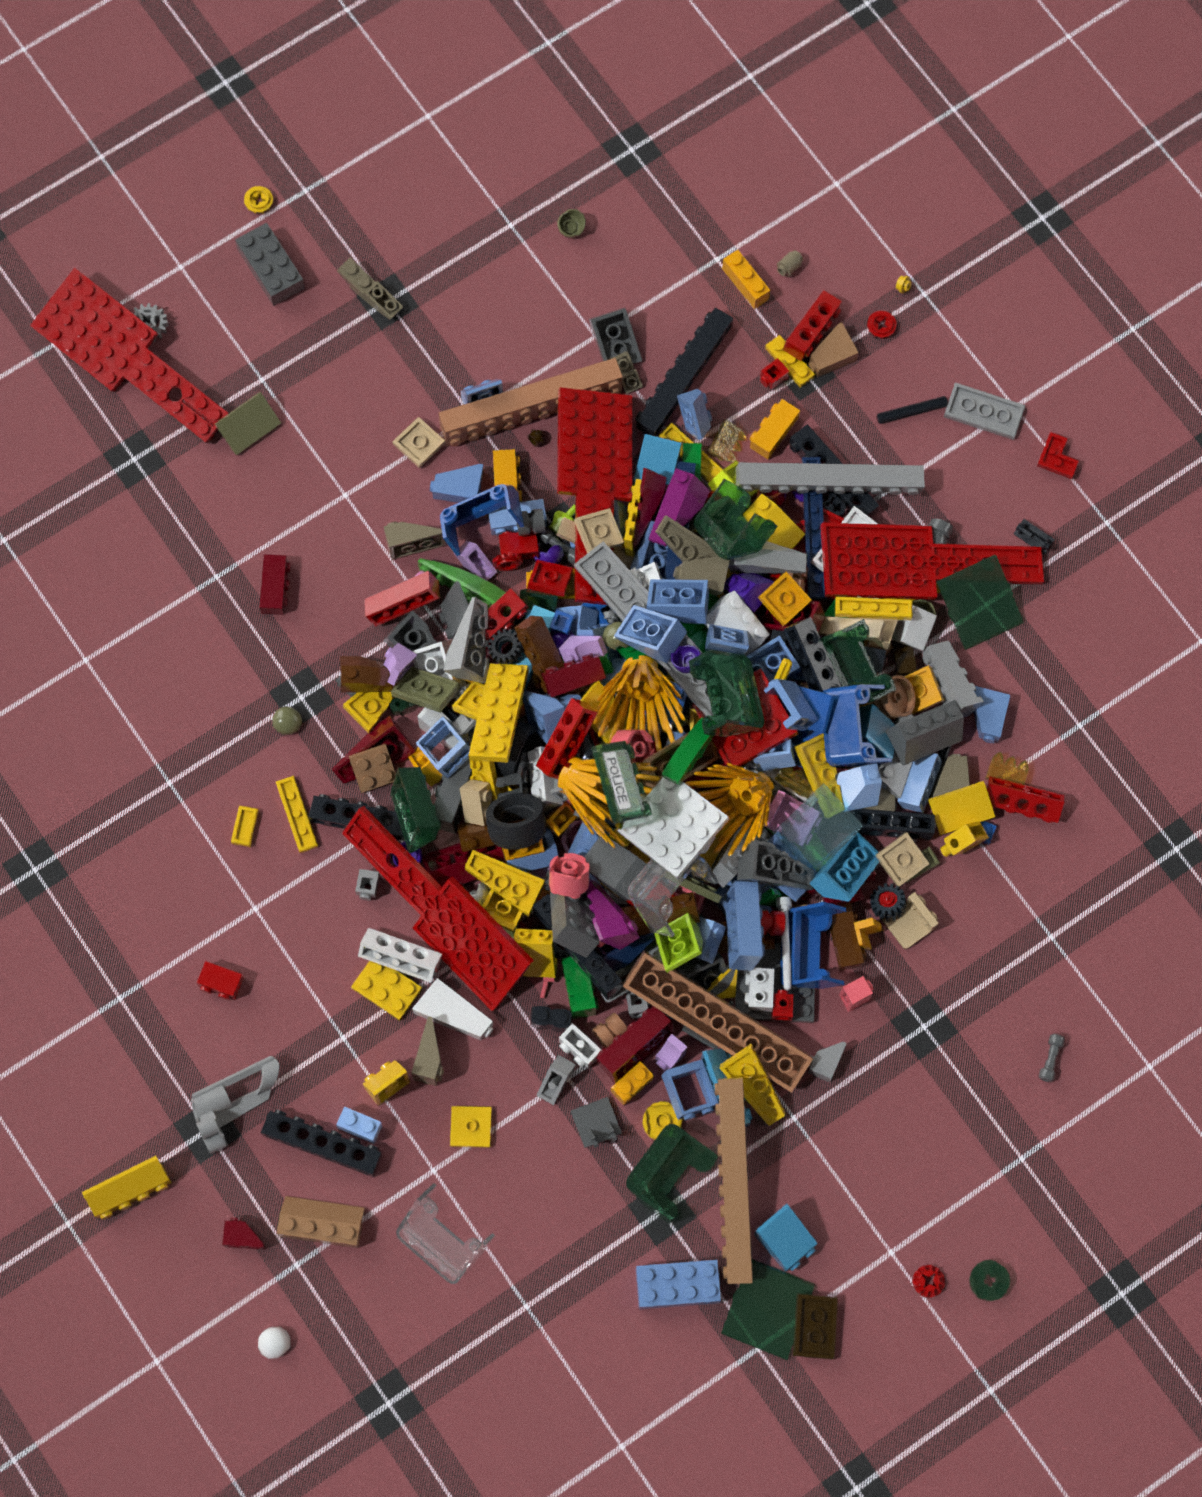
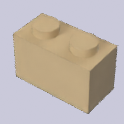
M470 779L460 787L464 819L466 823L485 826L487 824L486 810L493 802L490 783Z

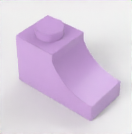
M466 541L459 547L460 555L457 556L454 553L464 567L472 574L486 581L497 572L475 543Z
M570 636L559 648L564 662L572 659L575 662L582 660V656L589 653L600 657L605 656L608 652L602 636Z
M399 643L393 648L390 647L384 656L386 657L384 666L390 672L387 682L394 686L409 668L413 666L417 654Z
M671 1034L656 1055V1064L664 1071L674 1068L686 1054L687 1046Z

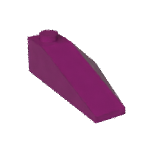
M675 469L648 538L649 541L666 547L667 544L655 532L664 516L670 517L684 527L703 508L710 490L694 474Z
M589 878V887L586 893L592 901L589 907L590 911L595 914V918L592 920L599 940L621 950L639 938L637 925L596 881Z

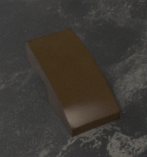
M892 641L897 675H909L917 671L913 648Z

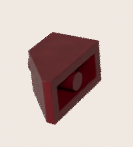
M231 1217L230 1221L225 1220L222 1241L224 1247L265 1250V1245L245 1222H242V1218Z

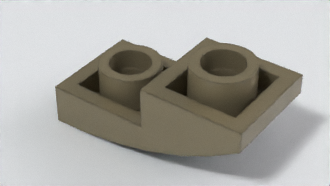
M627 351L610 358H616L623 377L622 387L626 394L643 387Z

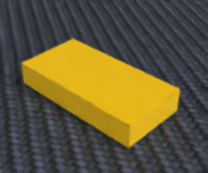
M239 806L231 844L245 847L251 846L259 812L258 809Z

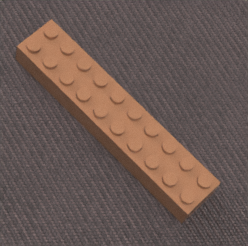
M616 358L609 359L439 412L440 429L447 447L458 446L467 440L474 441L480 436L493 435L499 430H509L515 425H525L532 422V420L538 418L545 419L551 414L558 413V390L560 387L620 394L622 392L623 377Z
M645 950L623 982L624 988L731 1055H735L752 1044L768 1078L790 1092L794 1090L813 1060L812 1056L675 969L666 972L663 962Z

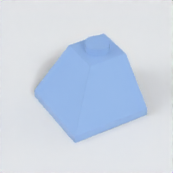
M877 763L837 773L836 780L840 786L844 806L842 812L878 805L882 781Z

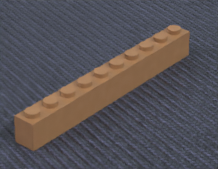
M743 1077L719 1078L718 1083H715V1095H719V1103H716V1116H720V1124H717V1136H721V1144H717L718 1156H722V1164H718L719 1177H723V1185H719L720 1197H724V1205H720L721 1217H725V1225L721 1226L722 1238H726V1246H722L723 1258H727V1266H723L724 1279H728V1284L752 1283Z

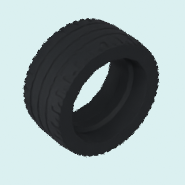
M517 720L508 763L494 762L496 774L504 777L517 773L522 752H526L528 760V752L533 750L536 740L535 727Z
M525 793L508 794L493 801L486 810L488 833L491 841L498 847L511 850L527 848L539 842L546 833V818L543 805L533 795ZM516 819H526L522 822L507 823Z

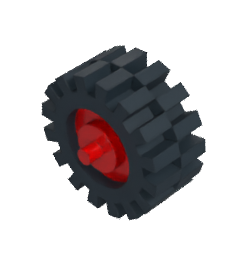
M887 883L884 884L883 888L881 885L877 886L878 891L874 889L873 894L870 896L872 912L876 917L879 916L882 921L884 918L888 922H890L889 918H892L893 921L896 920V916L900 918L902 916L901 912L905 913L907 906L903 890H900L898 886L894 888V884L891 883L890 887L887 886Z

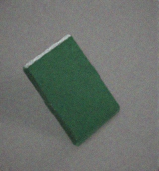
M996 555L937 581L948 609L949 617L954 623L965 650L1023 624L1013 592Z
M752 1259L753 1281L752 1283L739 1284L738 1289L733 1294V1302L721 1334L787 1360L794 1343L796 1295H812L815 1284Z

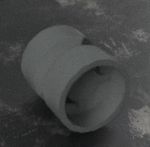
M542 509L531 510L530 513L521 511L524 527L521 528L517 523L519 536L530 535L531 532H534V534L545 533Z
M931 519L929 526H932L933 544H947V539L950 538L953 526L941 519Z

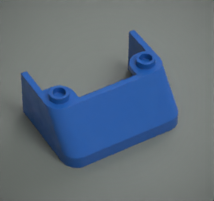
M500 484L445 508L440 514L442 535L457 556L460 555L457 527L506 505L507 510L521 528L524 527L518 491L513 485Z
M860 684L830 688L823 691V693L835 696L826 733L824 734L826 760L831 766H865L876 763L881 765L892 762V758H876L874 746L869 742H862L859 704L867 703L870 699V693L885 689V685Z
M820 902L792 908L788 911L792 987L825 989L844 985V981L830 978L828 970L820 969L821 932L830 928L832 914L846 912L845 907ZM781 936L780 981H781V983L784 985V983H783V959H782V936Z

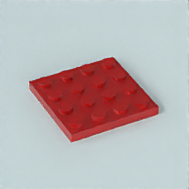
M762 669L746 676L756 722L743 725L740 719L722 734L717 730L712 738L727 767H729L727 763L740 767L798 735L797 730L786 729L783 722L789 716L777 695L764 692V689L768 687L769 681ZM693 705L699 718L703 717L709 720L696 705Z

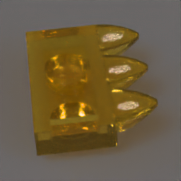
M727 419L723 420L708 452L721 461L735 462L736 458L732 451H741V447L736 440L745 441L746 436L732 422Z
M998 752L995 754L990 762L985 779L988 780L989 776L1024 785L1029 770L1027 761L1021 762L1016 768L1014 756L1008 758L1003 764L1002 753Z
M793 767L780 768L774 779L780 785L794 790L796 794L807 799L813 791L808 778L805 779L803 771L796 770L793 772Z

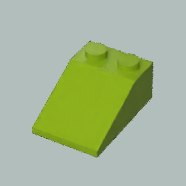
M689 913L654 931L666 972L702 954L703 938L701 931Z

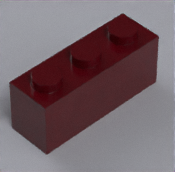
M264 554L259 604L261 614L284 615V609L288 608V597H285V593L289 591L287 573L291 571V562H288L286 555Z
M593 653L583 655L582 660L576 662L574 659L563 663L564 666L559 668L556 666L546 668V672L542 673L550 697L606 678L599 656L593 655Z

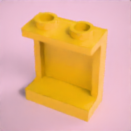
M516 929L513 939L534 960L523 976L555 978L558 958H555L552 930Z

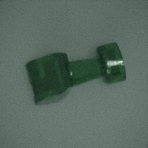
M395 698L390 702L391 712L396 716H403L408 708L416 706V704L399 698Z

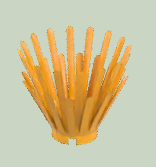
M639 655V659L633 660V657L627 659L622 669L603 687L602 690L605 691L597 699V702H600L595 710L598 711V714L593 724L599 721L616 694L598 731V736L601 737L606 726L610 724L621 701L608 746L610 747L611 740L616 732L623 730L629 708L626 730H638V725L639 730H645L646 711L648 733L651 737L654 735L658 752L662 749L655 706L664 732L667 731L670 743H672L675 739L661 697L681 734L683 733V728L670 701L680 718L685 721V717L681 712L683 710L682 706L674 694L678 698H682L673 684L658 669V663L654 659L644 655Z
M626 756L617 757L618 762L632 761L634 759L632 757L626 758ZM574 757L568 762L572 763L569 768L564 766L559 775L558 787L563 789L560 792L567 796L592 835H594L593 828L607 844L609 843L615 848V844L605 833L606 830L621 846L625 847L624 841L604 821L607 818L618 828L622 826L621 817L604 804L627 818L632 814L625 809H619L614 789H612L611 778L607 777L610 775L605 758L582 760ZM618 763L620 769L657 770L656 767H648L650 763ZM620 770L622 778L660 780L658 776ZM624 781L626 791L630 794L635 795L637 791L649 794L653 790ZM628 796L630 803L637 806L641 804L642 801Z
M727 763L729 767L713 765L714 768L709 767L707 769L715 772L698 771L694 775L729 778L730 780L687 781L685 784L696 786L697 788L723 787L698 792L706 800L718 798L710 801V803L729 817V820L721 830L733 821L719 836L718 841L720 843L713 850V854H717L745 821L728 852V856H731L753 820L754 822L743 844L742 851L747 848L751 840L754 841L756 835L758 838L761 836L764 822L765 826H767L770 804L774 800L775 795L772 796L774 784L766 774L762 772L754 773V771Z

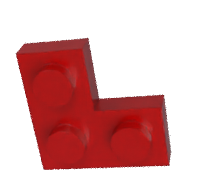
M1050 432L1037 467L1072 479L1079 461L1062 454L1068 438Z

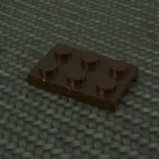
M796 1295L793 1356L834 1360L837 1297Z

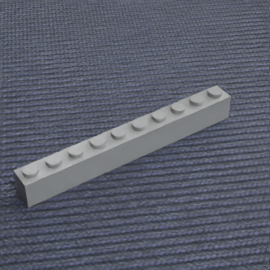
M739 462L736 466V490H742V492L760 490V492L768 493L772 490H779L780 493L816 491V493L822 494L827 491H834L836 494H843L849 491L854 494L890 492L892 495L908 492L909 495H917L925 487L924 466Z

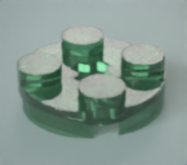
M984 1260L971 1270L969 1286L978 1299L992 1302L999 1300L1005 1295L1010 1286V1276L1007 1269L994 1260ZM987 1275L995 1280L992 1286L984 1283Z

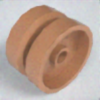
M896 675L875 680L871 683V685H885V689L871 692L868 705L873 704L877 706L891 720L905 717L912 713L916 698L912 684L907 678Z

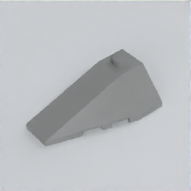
M732 536L729 546L737 556L730 557L728 565L730 573H806L807 554L752 536Z
M472 597L447 651L443 671L455 678L486 683L489 668V658H486L488 640H485V630L488 628L487 604L476 597Z

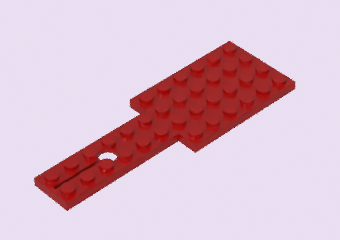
M75 267L30 324L33 329L112 392L117 389L124 378L127 379L207 444L218 431L215 423L229 414L148 349L158 336L156 331ZM174 388L181 389L182 398L179 401H171L169 398L170 391Z
M560 387L558 390L557 494L575 496V519L609 508L614 517V500L628 502L632 500V395ZM575 524L576 563L587 554V551ZM575 569V602L607 605L597 592L595 598V590Z
M822 523L820 525L825 597L857 598L859 596L862 598L935 600L937 598L936 582L1038 585L1044 583L1041 547L933 544L932 526ZM987 558L993 563V570H983L980 565L981 560Z
M364 806L359 808L342 834L421 915L412 927L415 932L435 952L442 954L441 959L491 1011L497 1009L534 960L454 877L449 878L442 887ZM390 853L398 858V866L394 867L390 864Z

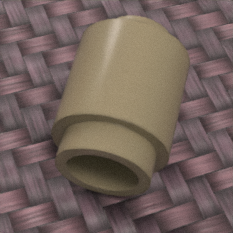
M795 250L786 254L777 263L778 273L782 276L790 277L802 265V255Z

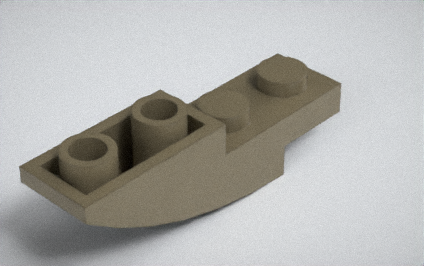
M351 257L337 269V272L350 284L349 287L388 319L391 320L403 308L378 281L375 282Z

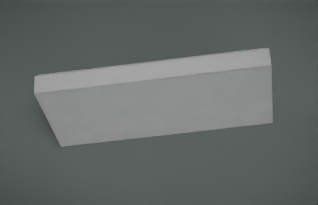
M955 383L944 417L1014 440L1025 405Z

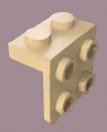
M915 892L908 897L905 913L901 912L902 916L900 918L896 916L894 921L892 918H889L890 922L886 921V918L883 919V923L903 949H908L936 929L939 924L936 914L927 909L925 900L922 896H917Z

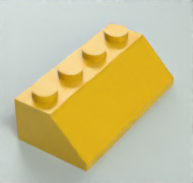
M154 1156L83 1191L82 1194L97 1219L101 1218L104 1220L113 1215L112 1212L118 1209L122 1211L129 1208L131 1203L136 1200L140 1202L149 1198V1194L154 1191L158 1193L167 1189V1185L171 1181L161 1160Z

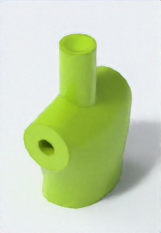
M575 504L567 513L562 511L555 512L553 521L548 526L555 535H557L564 517L572 521L575 520L572 518L575 515Z

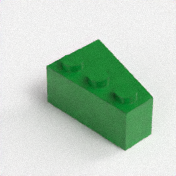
M571 957L563 958L562 968L572 1020L595 1016L596 1009H599L597 997L594 998L593 995L595 985Z

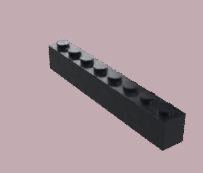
M716 307L712 312L709 311L706 314L704 324L697 327L693 340H689L684 347V353L677 356L673 369H668L665 374L666 379L663 383L660 382L657 385L656 393L653 397L650 396L643 412L639 411L635 418L636 429L652 436L659 434L679 405L677 395L686 393L732 328L733 317Z

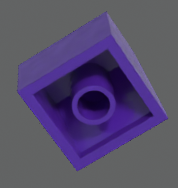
M755 573L732 574L725 581L723 592L726 595L735 591L748 608L755 612L762 604L757 597L774 581Z

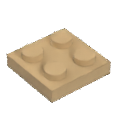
M419 417L393 441V445L418 468L445 444V440Z
M610 508L581 516L574 520L587 554L603 541L609 548H614L624 543Z
M907 832L875 855L898 887L929 865V862Z

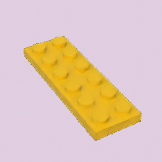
M490 663L468 755L470 761L508 763L528 676V665Z

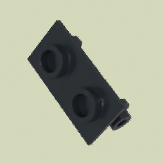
M1023 519L1018 524L1013 533L1030 546L1041 547L1043 555L1055 540L1026 519Z

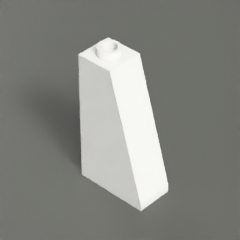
M438 978L412 1008L413 1013L427 1019L428 1016H431L433 1022L478 1040H482L483 1037L487 1038L493 1031L492 1020Z

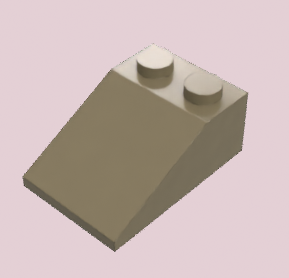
M390 522L387 526H383L391 560L446 546L442 529L406 522Z
M428 1016L412 1069V1077L415 1081L436 1086L438 1081H442L444 1070L441 1066L433 1019L431 1016Z

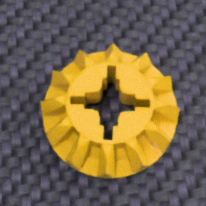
M255 186L245 193L244 204L248 211L251 210L255 214L257 212L263 214L273 204V196L267 188ZM260 195H261V200H262V201L259 202L258 205H256V201H255V200H257L258 197H260Z

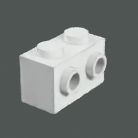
M754 968L745 975V985H749L748 993H745L744 1004L748 1005V1010L771 1012L773 1009L774 969Z
M573 1023L559 1037V1047L567 1054L570 1052L575 1057L574 1061L579 1066L589 1068L597 1060L596 1057H598L601 1049Z

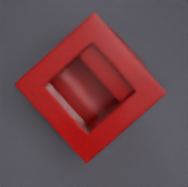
M777 358L761 370L760 382L764 387L769 386L772 390L788 379L790 371Z
M778 990L777 994H773L772 1020L791 1021L793 1018V994H789L787 990ZM785 1001L787 1005L782 1007L779 1002Z

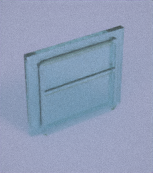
M823 783L773 833L801 863L814 870L815 873L863 825Z

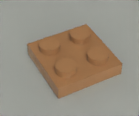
M386 744L349 756L361 793L398 781Z

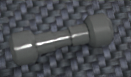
M546 528L545 533H541L539 536L540 541L552 546L560 545L567 560L575 564V548L563 544L555 537L552 530Z
M1051 1034L1049 1037L1048 1059L1045 1062V1066L1040 1069L1038 1076L1040 1080L1045 1082H1053L1056 1075L1054 1071L1056 1056H1058L1059 1049L1065 1043V1038L1059 1034Z

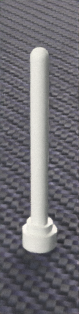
M779 897L776 899V907L778 911L784 912L786 919L785 931L782 935L784 989L790 990L792 984L788 911L792 907V899L790 897Z

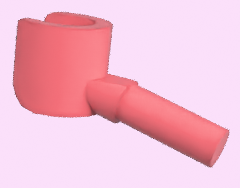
M543 977L540 998L545 999L548 982H554V978Z

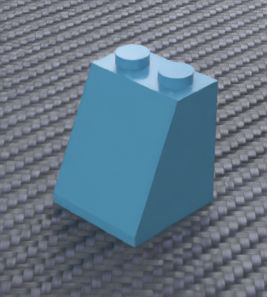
M645 434L633 485L635 486L636 479L642 480L643 468H648L665 476L667 484H669L677 467V461L680 459L681 443Z
M873 704L860 707L862 742H869L874 746L876 758L893 759L894 747L886 733L887 730L894 726L892 720L886 717Z
M788 1204L783 1206L754 1233V1236L785 1272L789 1269L791 1271L795 1270L801 1264L799 1260L803 1256L808 1258L816 1251L814 1247L817 1245V1242Z

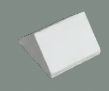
M912 606V620H898L891 640L924 652L937 616L917 606Z

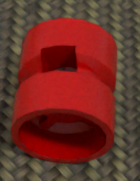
M762 910L760 923L764 929L763 935L768 933L770 936H782L784 934L786 919L783 911H771L769 913L767 910Z

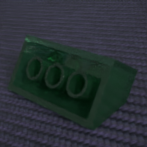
M421 767L398 768L390 795L408 852L413 853L436 839L437 833L441 829V823L437 819L436 807L432 804L431 792L427 789L426 776L423 775Z

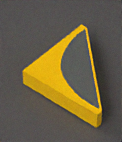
M728 969L724 974L721 973L707 990L711 993L712 991L717 992L716 996L721 999L735 997L738 970Z

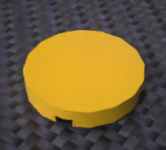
M660 1101L653 1103L646 1109L642 1125L645 1133L653 1140L657 1141L663 1132L672 1140L681 1129L682 1119L677 1120L671 1103Z

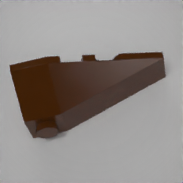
M340 656L341 693L391 692L396 684L393 686L387 682L390 672L384 666V663L361 656Z

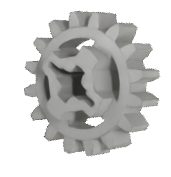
M150 303L147 304V307L140 304L141 309L139 310L134 308V315L143 322L145 321L149 327L158 333L157 337L161 339V333H166L165 327H168V321H166L168 318L164 314L163 309L158 310L156 304L152 308Z

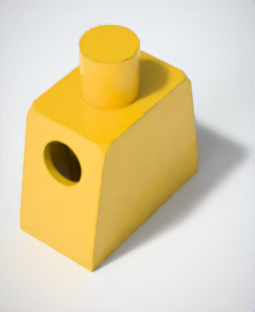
M980 821L965 824L944 838L946 844L940 847V850L945 857L951 854L953 856L963 854L987 840L989 836Z

